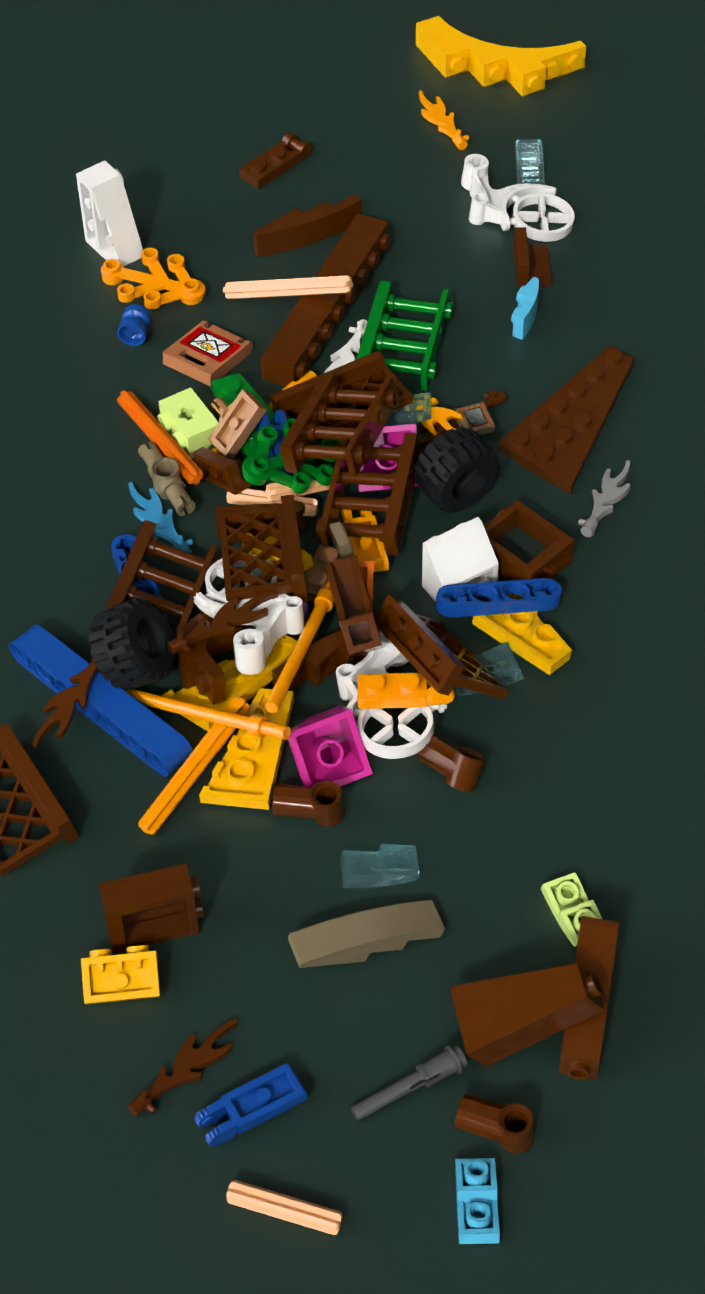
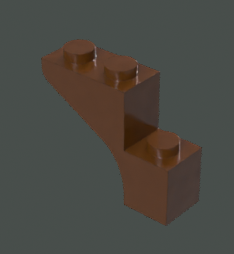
M354 555L324 564L349 656L354 657L383 648L357 556Z

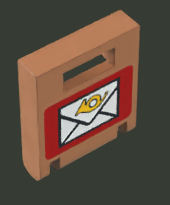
M203 320L163 351V364L211 387V380L222 378L251 354L253 343L248 340L243 342L242 337L216 325L210 326L209 322ZM185 354L205 364L203 366L186 359Z

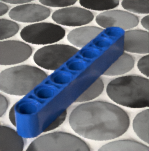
M38 624L33 625L9 644V650L15 660L57 694L67 688L79 685L80 683L72 684L70 677L77 675L90 665ZM97 671L90 686L87 708L82 709L80 702L76 703L77 710L164 777L169 776L180 767L193 752L190 743L184 736L122 688L113 687L110 680L106 681L102 677L100 671Z

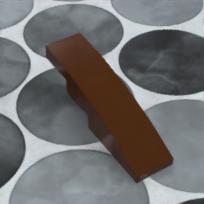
M354 194L334 206L325 201L305 213L295 208L253 232L254 254L257 257L286 252L339 234L349 227L357 213L362 214V200Z
M342 630L332 633L310 645L288 691L295 690L306 680L317 687L333 674L337 667L342 664L354 666L362 661L368 653L350 657ZM287 660L272 670L273 688Z

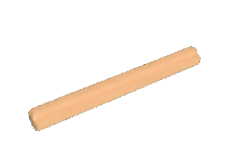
M348 275L227 282L225 287H223V293H225V298L227 299L343 294L351 292L353 282Z

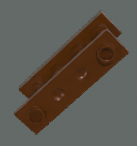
M323 373L279 446L285 471L287 473H298L302 464L308 458L347 460L350 477H357L362 466L366 464L368 455L392 411L399 404V392L395 389L393 377L386 376L378 391L343 390L337 385L334 373ZM340 402L371 403L368 410L336 408ZM330 420L360 422L357 428L325 426ZM319 439L350 441L347 447L314 445Z
M405 433L402 445H398L397 448L373 447L371 449L368 459L396 461L398 464L397 470H393L391 473L359 472L357 477H350L347 460H336L323 516L318 518L316 523V536L321 538L323 546H332L333 540L329 525L337 522L340 509L385 512V523L381 522L380 525L342 524L348 536L379 538V541L384 544L387 555L399 556L415 484L414 473L416 471L414 467L419 461L418 457L421 454L417 433ZM337 441L335 447H347L350 441ZM346 483L390 486L392 489L391 496H387L386 499L343 497Z
M144 520L105 609L134 598L147 599L151 605L155 604L160 612L181 619L176 632L172 631V637L175 639L177 638V632L182 631L191 619L196 607L193 597L196 596V593L202 592L207 570L218 561L214 559L218 546L212 544L206 559L158 542L159 538L154 537L157 524ZM155 554L200 571V574L195 583L148 566L149 562L144 560L147 555L152 557ZM143 578L191 596L186 607L138 590V586L134 585L136 579L143 580Z

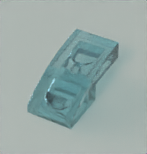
M381 844L378 852L343 850L340 856L343 888L392 886L418 880L420 876L415 845Z

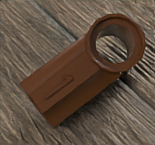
M433 733L429 743L417 753L418 760L446 776L444 781L449 786L464 792L474 791L486 759L481 753L470 748L458 747L436 733Z
M321 781L313 787L277 784L273 792V816L315 819L321 826H335L344 817L342 790L338 784L332 781Z
M466 1093L461 1098L454 1121L455 1129L499 1142L504 1150L510 1153L519 1154L530 1149L534 1140V1118L527 1106L519 1103L504 1106ZM519 1125L522 1126L524 1129L522 1131L514 1132L509 1130L508 1128L510 1126Z

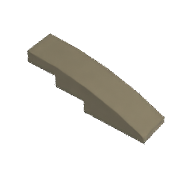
M425 900L360 911L327 920L290 933L288 940L299 968L366 962L370 953L403 950L408 941L440 938L445 927L433 901Z

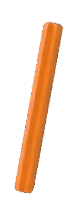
M121 391L120 396L117 398L118 404L144 434L156 443L157 448L165 457L175 459L178 462L180 475L186 482L198 485L204 477L202 470L132 391Z

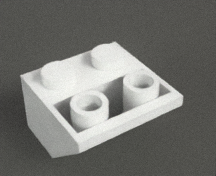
M479 517L466 523H461L455 528L423 542L422 587L435 602L439 588L446 585L498 582L499 563Z

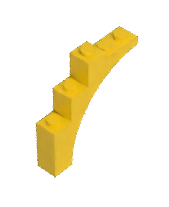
M440 16L416 23V46L445 78L469 71L483 87L507 80L521 96H525L545 89V81L585 68L586 45L582 41L544 48H518L501 46L468 36L450 26Z

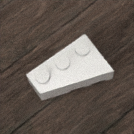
M104 160L77 173L76 178L85 241L105 260L116 259L123 267L140 259L143 248L121 172L117 168L114 169Z

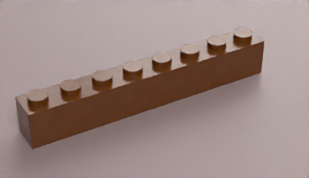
M357 213L315 276L348 275L353 282L351 292L301 296L260 357L262 380L286 386L291 381L296 382L308 372L312 361L318 359L321 347L325 341L331 339L336 324L342 322L349 304L355 302L358 290L361 286L366 285L369 273L373 268H377L380 256L384 251H388L392 236L389 234L388 221Z

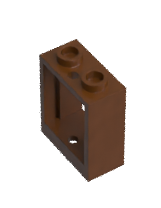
M518 500L508 508L500 510L494 519L483 525L499 563L498 574L507 581L540 578L552 579L573 562L575 540ZM517 527L545 546L546 549L529 563H525L498 544L497 541Z
M186 863L99 883L113 953L126 951V948L131 946L152 945L199 934L198 919L204 918L200 900L201 892L197 876H189Z

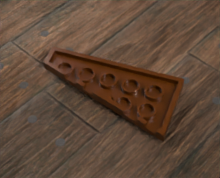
M611 345L608 346L498 442L497 451L571 495L578 475L581 474L588 455L591 454L606 423V418L615 405L619 391H622L633 368L634 358Z

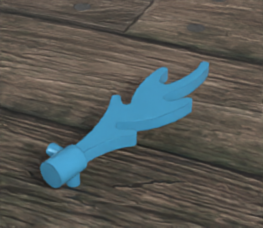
M129 482L131 496L139 506L145 509L143 511L137 507L133 508L134 515L142 522L148 520L156 523V536L168 540L173 544L174 548L192 554V550L189 547L193 544L192 539L184 541L183 536L178 535L174 528L173 510L168 509L167 514H163L160 498L153 488L149 489L151 499L147 500L136 491L133 483Z

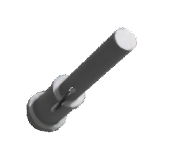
M449 1045L444 1048L445 1052L421 1065H417L415 1073L350 1107L355 1119L359 1121L423 1085L428 1089L431 1085L455 1072L460 1075L463 1073V1068L468 1066L462 1050L457 1045L452 1048Z

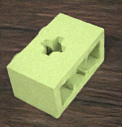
M191 387L159 401L160 414L157 415L158 422L169 432L191 459L194 458L193 452L201 447L209 450L216 447L209 440V437L216 429L218 421Z

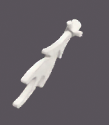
M362 319L358 321L357 327H349V332L355 334L346 345L330 355L333 363L324 373L355 361L352 352L355 351L358 354L367 320Z

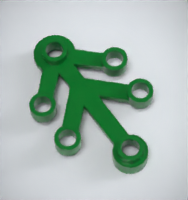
M290 418L286 420L282 428L284 435L282 441L296 419ZM271 426L261 427L257 435L259 443L255 455L245 458L242 464V474L248 483L259 486L271 480L287 486L299 494L308 491L311 479L316 480L323 486H329L334 470L332 466L327 464L320 465L317 468L303 463L298 473H295L294 476L279 471V469H285L280 450L278 456L267 459L269 449L275 444L278 437L277 430ZM322 439L321 443L317 445L335 447L336 442L341 440ZM323 459L331 463L336 462L335 459Z

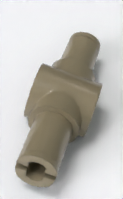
M148 442L150 449H148L145 443L142 444L138 449V454L148 466L147 471L152 478L153 489L159 498L170 500L179 516H185L183 508H185L188 514L192 513L195 509V503L185 490L186 486L180 477L178 462L175 459L163 457L155 442Z

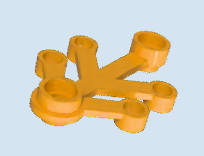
M151 247L142 250L141 258L142 263L148 266L152 275L123 268V265L116 259L106 260L101 267L102 280L105 284L117 285L123 282L124 279L143 284L136 287L128 283L119 285L117 288L118 299L124 303L143 296L146 308L157 309L163 304L179 299L184 304L195 305L200 303L205 295V285L197 279L190 278L185 269L184 257L180 254H172L167 258L168 270L175 273L178 281L167 277L159 263L157 249ZM164 289L169 290V292L160 294V292H158Z

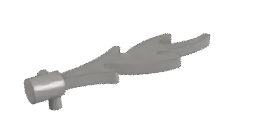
M626 460L624 469L616 478H610L611 469H606L602 478L601 494L596 489L592 490L594 507L591 517L587 520L579 519L578 525H582L581 533L583 536H594L599 520L612 513V504L623 499L631 490L630 483L619 487L624 483L629 474V460Z

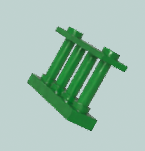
M380 280L356 360L376 351L382 352L383 349L425 354L423 363L389 358L384 359L385 365L391 371L421 375V391H427L430 379L435 380L437 362H435L446 319L451 320L453 314V302H449V289H443L440 302L433 303L396 298V295L392 294V282ZM396 309L434 314L436 317L434 323L393 318L390 317L389 312H394ZM389 329L431 335L429 342L426 343L385 337L383 331L388 332Z

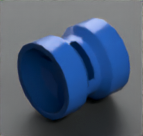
M137 304L127 306L123 311L122 321L117 329L118 338L130 346L143 344L147 336V329L150 327L152 320L150 311Z

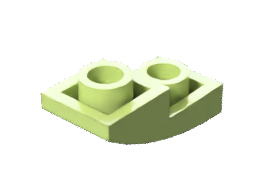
M576 872L542 884L541 891L554 917L569 941L576 947L581 917L602 919L594 900L589 901Z

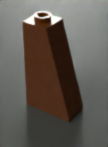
M585 916L581 917L575 964H579L590 974L595 973L601 981L604 989L601 999L605 1011L564 1030L559 1074L568 1075L576 1080H586L588 1078L597 1080L619 922Z
M577 963L459 984L450 988L466 1054L485 1067L605 1011L601 995L604 994L601 981L595 973L590 974Z

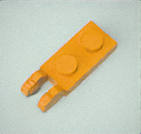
M341 509L343 523L378 525L376 517L372 515L371 511H360L361 517L353 518L351 510ZM348 536L353 553L357 556L358 561H374V572L389 570V562L384 544L379 541V538Z
M420 673L358 674L357 702L360 709L445 705L450 702L452 703V700L455 698L454 689H452L449 696L440 694Z

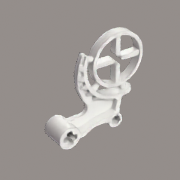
M470 154L465 158L461 185L466 190H469L472 197L469 213L470 223L482 225L485 222L500 224L503 231H508L510 225L526 227L528 238L543 242L563 239L571 232L575 218L574 211L565 200L555 196L557 188L525 183L507 186L498 190L492 189L489 186L488 159L480 154ZM515 203L512 218H509L507 209ZM538 204L539 212L520 211L525 206ZM546 205L553 206L563 213L549 212L548 216L545 217ZM539 217L542 218L541 230L532 228L524 223L538 222ZM548 223H567L564 227L557 230L549 231Z
M222 559L211 565L206 572L205 584L207 594L203 595L199 592L193 597L194 603L198 608L212 618L215 617L222 606L229 602L226 600L225 587L218 592L212 586V582L217 576L224 579ZM268 559L266 560V562L273 565L271 561H269ZM239 560L233 566L242 567L247 563ZM256 568L250 574L257 577L264 571ZM273 576L270 583L278 582V577ZM237 583L232 589L240 588V584ZM291 593L278 594L277 598L268 600L252 610L257 611L267 608L268 615L257 621L243 624L254 626L256 629H244L235 634L233 645L235 664L239 672L253 675L263 671L266 667V658L272 652L277 640L287 633L296 635L302 632L305 625L301 598L290 596ZM252 598L239 600V605L236 609L242 607Z
M379 630L383 648L369 652L362 661L354 666L342 664L337 667L336 678L339 695L342 700L350 701L347 708L352 710L354 719L358 716L357 728L363 746L367 751L381 758H405L418 753L429 743L434 733L432 712L438 710L439 713L445 712L444 709H447V704L407 708L398 716L399 735L410 743L400 746L382 745L394 735L393 718L382 710L384 708H358V674H390L386 671L390 666H403L409 661ZM420 713L428 721L427 727L421 735L406 726ZM372 716L384 724L385 727L369 739L364 733V727Z

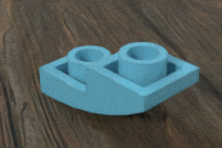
M533 277L526 286H521L516 296L518 307H516L512 314L511 322L513 323V337L523 340L529 333L536 318L539 278Z
M495 1158L455 1159L459 1244L500 1243Z

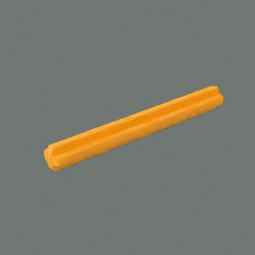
M235 697L224 711L246 716L250 711V705L243 698ZM217 723L213 724L139 820L138 826L144 833L150 835L157 833L236 728Z

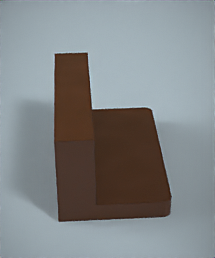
M514 227L513 252L517 287L526 286L533 277L539 278V287H550L552 279L548 246L546 244L528 245L526 227Z
M204 447L193 452L196 464L204 474L203 480L234 495L252 485L243 477V462L226 458Z

